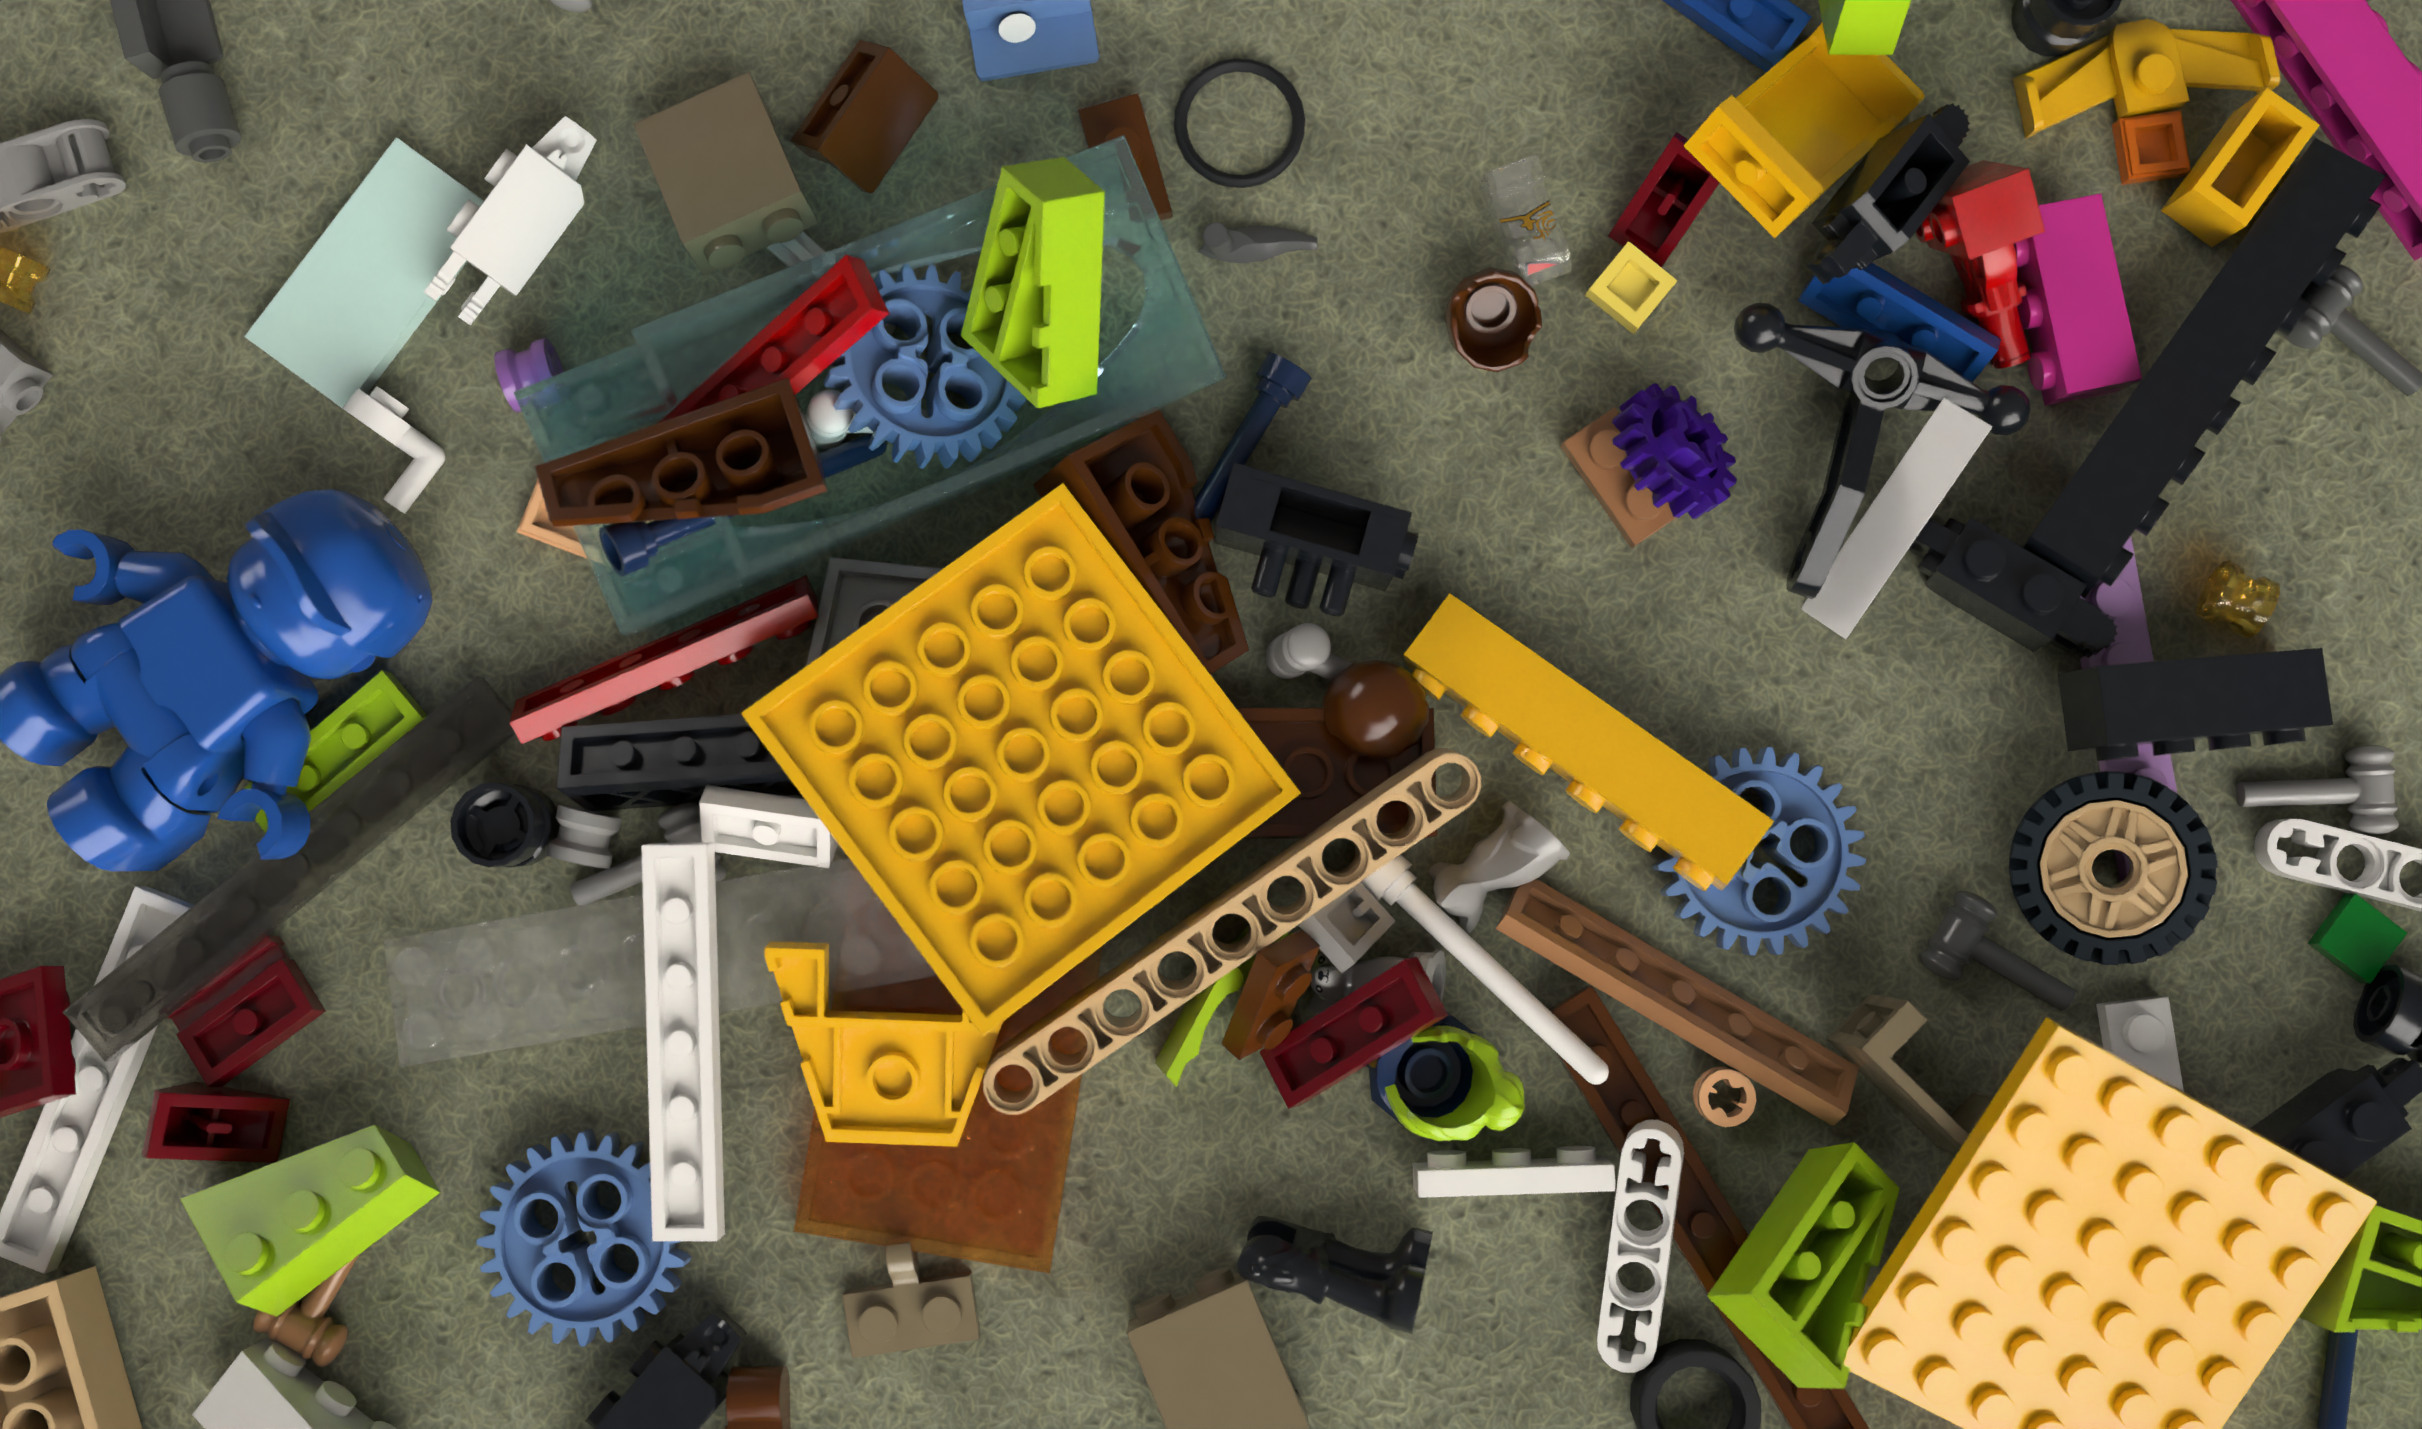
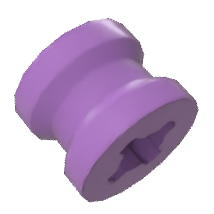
M549 339L535 340L531 343L528 350L521 352L508 348L495 353L494 361L499 383L509 405L515 412L529 410L533 406L534 401L547 398L552 402H556L568 397V386L561 361Z

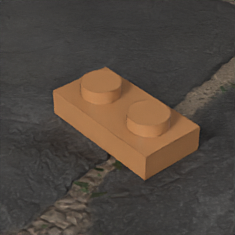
M1614 407L1565 440L1560 447L1632 549L1677 517L1673 516L1668 502L1659 508L1655 507L1652 501L1653 492L1647 487L1638 491L1634 487L1636 480L1630 471L1621 467L1620 462L1627 455L1624 450L1613 445L1612 439L1621 433L1612 423L1613 418L1620 414Z

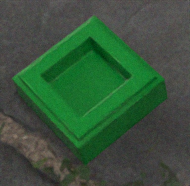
M2344 893L2307 944L2357 982L2370 984L2408 932L2356 893Z

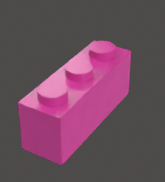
M2095 194L2039 205L2045 232L2014 243L2017 258V282L2024 284L2027 290V295L2022 297L2023 301L2017 307L2023 329H2028L2033 351L2028 361L2030 381L2036 390H2041L2044 406L2119 392L2142 380L2102 195Z

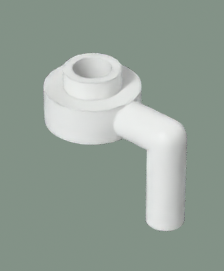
M378 386L375 387L370 395L357 388L342 409L414 458L383 498L405 514L443 465L445 452L435 442L402 420L409 411V408Z

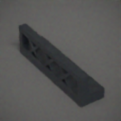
M742 714L562 727L557 789L586 810L603 811L675 806L688 802L699 804L706 785L780 796H802L743 718Z

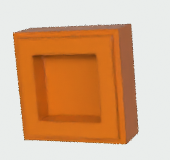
M2181 110L2119 118L2112 124L2121 185L2179 178L2191 172Z

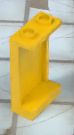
M1821 23L1805 41L1735 98L1731 95L1723 101L1686 142L1684 147L1776 238L1863 159L1879 138L1891 133L1924 100L1925 95L1887 55H1829L1823 23Z

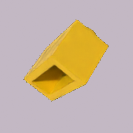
M2268 87L2231 114L2192 167L2191 172L2187 174L2161 211L2210 247L2217 245L2246 227L2320 124Z

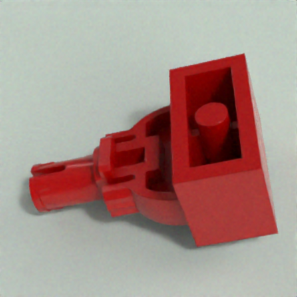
M1983 160L1969 165L1963 170L1915 234L1920 242H1927L1929 248L1950 254L1967 295V298L1960 302L1962 311L1978 318L1981 328L2001 339L1999 349L1990 360V363L1995 369H2003L2021 364L2031 358L2017 307L2023 301L2022 297L2027 295V290L2024 284L2017 282V258L2014 243L2043 233L2045 228L2029 168Z

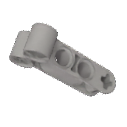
M92 119L68 121L0 143V233L120 194L125 190V179L122 175L115 173L105 140L109 138L110 132L104 122Z

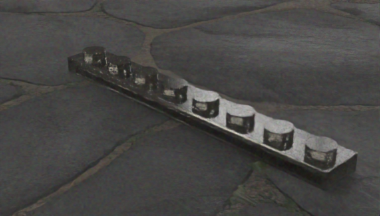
M477 676L312 809L309 812V836L306 844L296 854L278 860H261L258 853L63 1011L65 1016L105 1062L117 1059L515 734L509 723L513 711L483 677Z

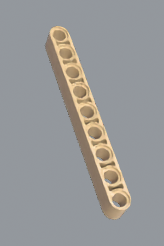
M1436 748L1420 756L1001 1045L991 1055L983 1079V1092L988 1103L997 1111L1007 1115L1021 1114L1038 1105L1254 956L1259 950L1270 945L1467 809L1477 799L1481 789V775L1477 766L1468 757L1448 748ZM1445 763H1456L1462 772L1460 787L1449 796L1435 795L1431 787V778L1434 771ZM1392 800L1405 802L1409 810V818L1406 825L1395 833L1379 831L1377 826L1379 809L1385 803ZM1337 838H1346L1353 841L1355 856L1346 868L1331 870L1323 865L1322 852L1330 841ZM1281 876H1292L1302 883V892L1299 899L1287 907L1275 906L1267 900V891L1270 884ZM1226 914H1238L1248 921L1246 935L1240 941L1233 944L1222 943L1212 934L1215 922ZM1181 951L1194 959L1195 966L1187 978L1172 981L1165 978L1159 972L1158 965L1160 960L1168 953ZM1127 989L1134 992L1140 998L1141 1004L1133 1015L1116 1017L1106 1010L1104 1005L1106 997L1115 990ZM1062 1027H1073L1085 1035L1087 1043L1077 1053L1063 1054L1052 1046L1050 1037L1056 1030ZM1007 1065H1019L1030 1073L1033 1081L1027 1088L1021 1091H1010L999 1083L996 1073Z

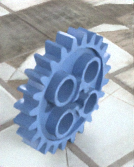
M909 264L902 266L897 275L896 282L884 269L880 270L874 282L889 314L830 364L835 366V368L829 370L823 381L824 387L843 389V392L838 396L833 406L835 410L853 409L856 416L848 428L850 433L860 431L865 427L873 431L868 446L870 450H875L885 440L892 443L893 462L898 463L907 450L915 451L918 468L921 469L925 468L931 460L933 453H937L945 469L950 468L958 458V450L969 462L974 461L982 451L981 444L991 450L1002 438L1000 430L1004 432L1010 430L1018 419L1013 411H1018L1027 398L971 345H969L970 349H963L954 345L948 338L947 333H955L961 336L972 291L971 289L966 293L960 289V272L955 271L945 284L939 282L936 267L931 264L920 280H917ZM925 315L930 316L933 321L932 335L929 343ZM889 323L898 326L906 333L908 340L901 341L893 338L887 333L884 324ZM928 344V353L926 355V361L923 359H919V357L921 356L922 352ZM928 371L935 373L926 387ZM882 383L897 385L904 391L907 401L892 399L884 391ZM945 391L959 393L967 401L969 409H962L953 405L947 398ZM924 392L925 400L927 398L926 406L930 418H925L921 414V399L924 396Z
M1773 747L1760 748L1755 764H1753L1746 748L1735 749L1732 756V768L1720 755L1708 758L1711 777L1738 796L1747 788L1755 791L1760 796L1763 803L1762 813L1774 820L1762 837V839L1765 838L1767 840L1762 850L1772 859L1802 875L1805 883L1802 887H1798L1786 874L1771 863H1750L1754 854L1752 851L1722 891L1710 884L1706 891H1703L1688 882L1673 869L1678 860L1668 853L1669 858L1660 860L1652 865L1653 870L1671 872L1673 880L1660 890L1661 895L1682 896L1684 900L1677 907L1674 916L1678 919H1685L1697 914L1699 918L1693 934L1697 937H1705L1715 928H1718L1716 938L1718 948L1729 950L1738 936H1740L1742 953L1747 955H1756L1761 938H1763L1769 953L1775 955L1783 953L1785 935L1796 947L1804 948L1808 946L1805 927L1809 926L1818 933H1829L1831 929L1823 913L1827 910L1837 914H1846L1849 910L1837 896L1839 891H1859L1861 885L1846 876L1847 867L1866 864V859L1849 853L1848 844L1864 838L1865 835L1863 831L1846 830L1843 823L1857 811L1856 807H1836L1833 800L1839 795L1843 786L1840 783H1835L1820 788L1817 785L1823 771V767L1820 765L1810 766L1801 774L1798 773L1799 754L1795 752L1786 754L1778 766L1776 765ZM1800 826L1807 828L1815 840V849L1812 855L1805 861L1798 860L1790 849L1791 835ZM1767 878L1776 885L1779 896L1776 907L1764 914L1755 907L1753 890L1760 880Z
M587 1129L578 1133L574 1147L567 1134L563 1133L551 1138V1153L542 1144H537L527 1149V1156L531 1166L520 1160L506 1166V1171L514 1184L500 1182L491 1186L489 1191L502 1205L481 1211L480 1218L495 1225V1231L478 1238L477 1245L495 1249L496 1257L480 1266V1270L486 1273L500 1272L503 1280L492 1289L490 1294L492 1297H497L511 1292L515 1300L506 1314L509 1318L520 1314L524 1310L532 1313L528 1333L534 1334L547 1323L553 1324V1343L559 1344L575 1328L579 1345L586 1346L594 1340L597 1328L599 1327L607 1343L612 1342L621 1335V1321L634 1332L645 1324L642 1308L656 1315L666 1306L664 1298L658 1290L673 1293L681 1286L682 1281L669 1269L684 1267L691 1261L692 1256L676 1248V1244L682 1241H652L650 1162L644 1165L639 1161L643 1152V1142L633 1143L624 1152H620L619 1133L612 1132L605 1135L599 1147H597L593 1130ZM601 1180L611 1182L618 1188L621 1194V1204L618 1211L612 1212L600 1205L596 1190ZM569 1181H574L577 1184L578 1192L576 1197L568 1190ZM539 1199L549 1201L555 1206L558 1212V1223L555 1230L544 1228L539 1224L535 1216V1207ZM580 1229L583 1232L594 1231L597 1242L592 1245L589 1242L578 1244L575 1232ZM616 1244L628 1245L636 1252L639 1263L636 1273L629 1274L617 1267L614 1261ZM559 1262L572 1269L576 1281L573 1292L563 1291L556 1286L552 1278L554 1263ZM596 1276L605 1285L604 1292L596 1290L594 1285Z

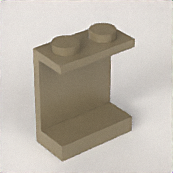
M749 72L633 123L682 244L703 275L717 269L735 266L744 257L775 243L788 242L796 238L802 231L819 224L815 213L799 186L774 128L776 124L769 108Z
M1869 994L1827 1040L1848 1061L1859 1067L1858 1071L1937 1148L1957 1155L1992 1101V1098L1972 1093L1951 1115L1943 1110L1891 1059L1928 1019L1908 1000Z
M1224 1267L1197 1279L1194 1282L1197 1291L1174 1301L1170 1292L1163 1293L1135 1307L1137 1317L1129 1320L1126 1333L1166 1429L1310 1428L1306 1408L1298 1389L1294 1390L1252 1291L1251 1281L1242 1278L1239 1273L1233 1275L1230 1267Z

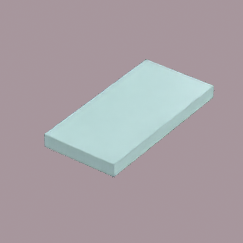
M396 137L244 337L341 408L344 407L357 388L368 394L441 297L439 296L435 301L425 294L424 290L453 253L449 248L457 237L446 229L468 200H471L479 207L484 200ZM465 261V263L462 265V267H461V268L459 269V271L456 273L455 278H456V276L459 274V272L462 270V268L465 266V264L467 263V261Z

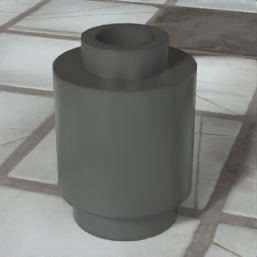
M199 61L182 62L163 70L160 75L162 85L158 89V94L177 152L192 156L193 160L203 163L227 158L232 153L231 148L238 145L241 141V134L224 80L215 75L210 64Z

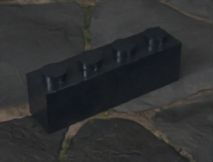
M2322 648L2105 665L2058 674L2068 751L2096 749L2097 761L2139 757L2138 745L2152 744L2153 756L2195 752L2194 740L2207 739L2209 751L2251 746L2250 735L2262 734L2264 746L2306 741L2304 729L2333 725Z

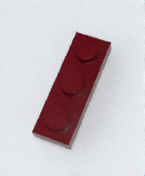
M1418 957L1407 958L1290 1031L1286 1038L1273 1049L1266 1050L1264 1048L1259 1052L1287 1108L1290 1109L1303 1105L1448 1016V1013Z

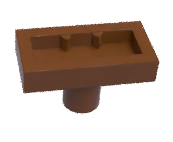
M1139 94L1079 109V117L1098 184L1105 191L1104 205L1112 233L1115 234L1172 218V209Z

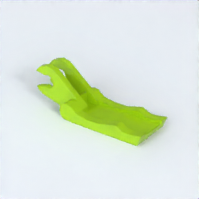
M1248 926L1231 944L1240 941L1246 935ZM1288 932L1275 940L1274 943L1292 935L1293 932H1290L1289 935ZM1256 954L1187 1001L1155 1061V1064L1176 1088L1186 1063L1199 1054L1205 1028L1214 1011L1227 995L1238 991L1246 982Z

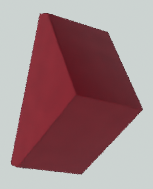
M1678 132L1675 133L1608 235L1609 238L1623 247L1629 241L1661 268L1719 185L1714 176L1684 147L1689 139Z
M197 1081L157 1089L154 1092L141 1156L146 1159L275 1163L279 1157L290 1099L225 1086L207 1087L206 1083Z

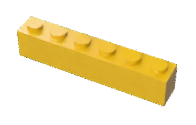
M1451 593L1448 594L1404 653L1406 665L1413 670L1411 675L1419 682L1427 695L1438 701L1444 693L1464 707L1460 716L1469 725L1489 738L1497 730L1517 745L1512 754L1522 763L1540 775H1544L1549 768L1570 783L1565 792L1575 801L1596 814L1602 806L1624 821L1619 827L1621 833L1649 852L1658 845L1678 860L1673 869L1688 882L1703 891H1706L1710 884L1722 891L1774 822L1770 817Z

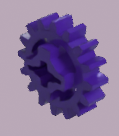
M1654 383L1647 389L1638 391L1619 407L1621 413L1613 418L1612 423L1621 433L1614 437L1612 441L1613 445L1626 452L1627 457L1620 462V465L1623 469L1630 471L1636 480L1634 487L1638 491L1647 487L1653 492L1652 501L1655 507L1659 508L1668 502L1674 517L1679 518L1688 512L1692 519H1697L1731 496L1728 489L1736 484L1737 478L1727 469L1736 463L1735 457L1723 451L1722 444L1728 440L1726 434L1720 432L1715 422H1713L1714 416L1711 413H1706L1702 416L1697 411L1696 398L1691 395L1682 401L1675 386L1671 385L1662 391L1659 385Z

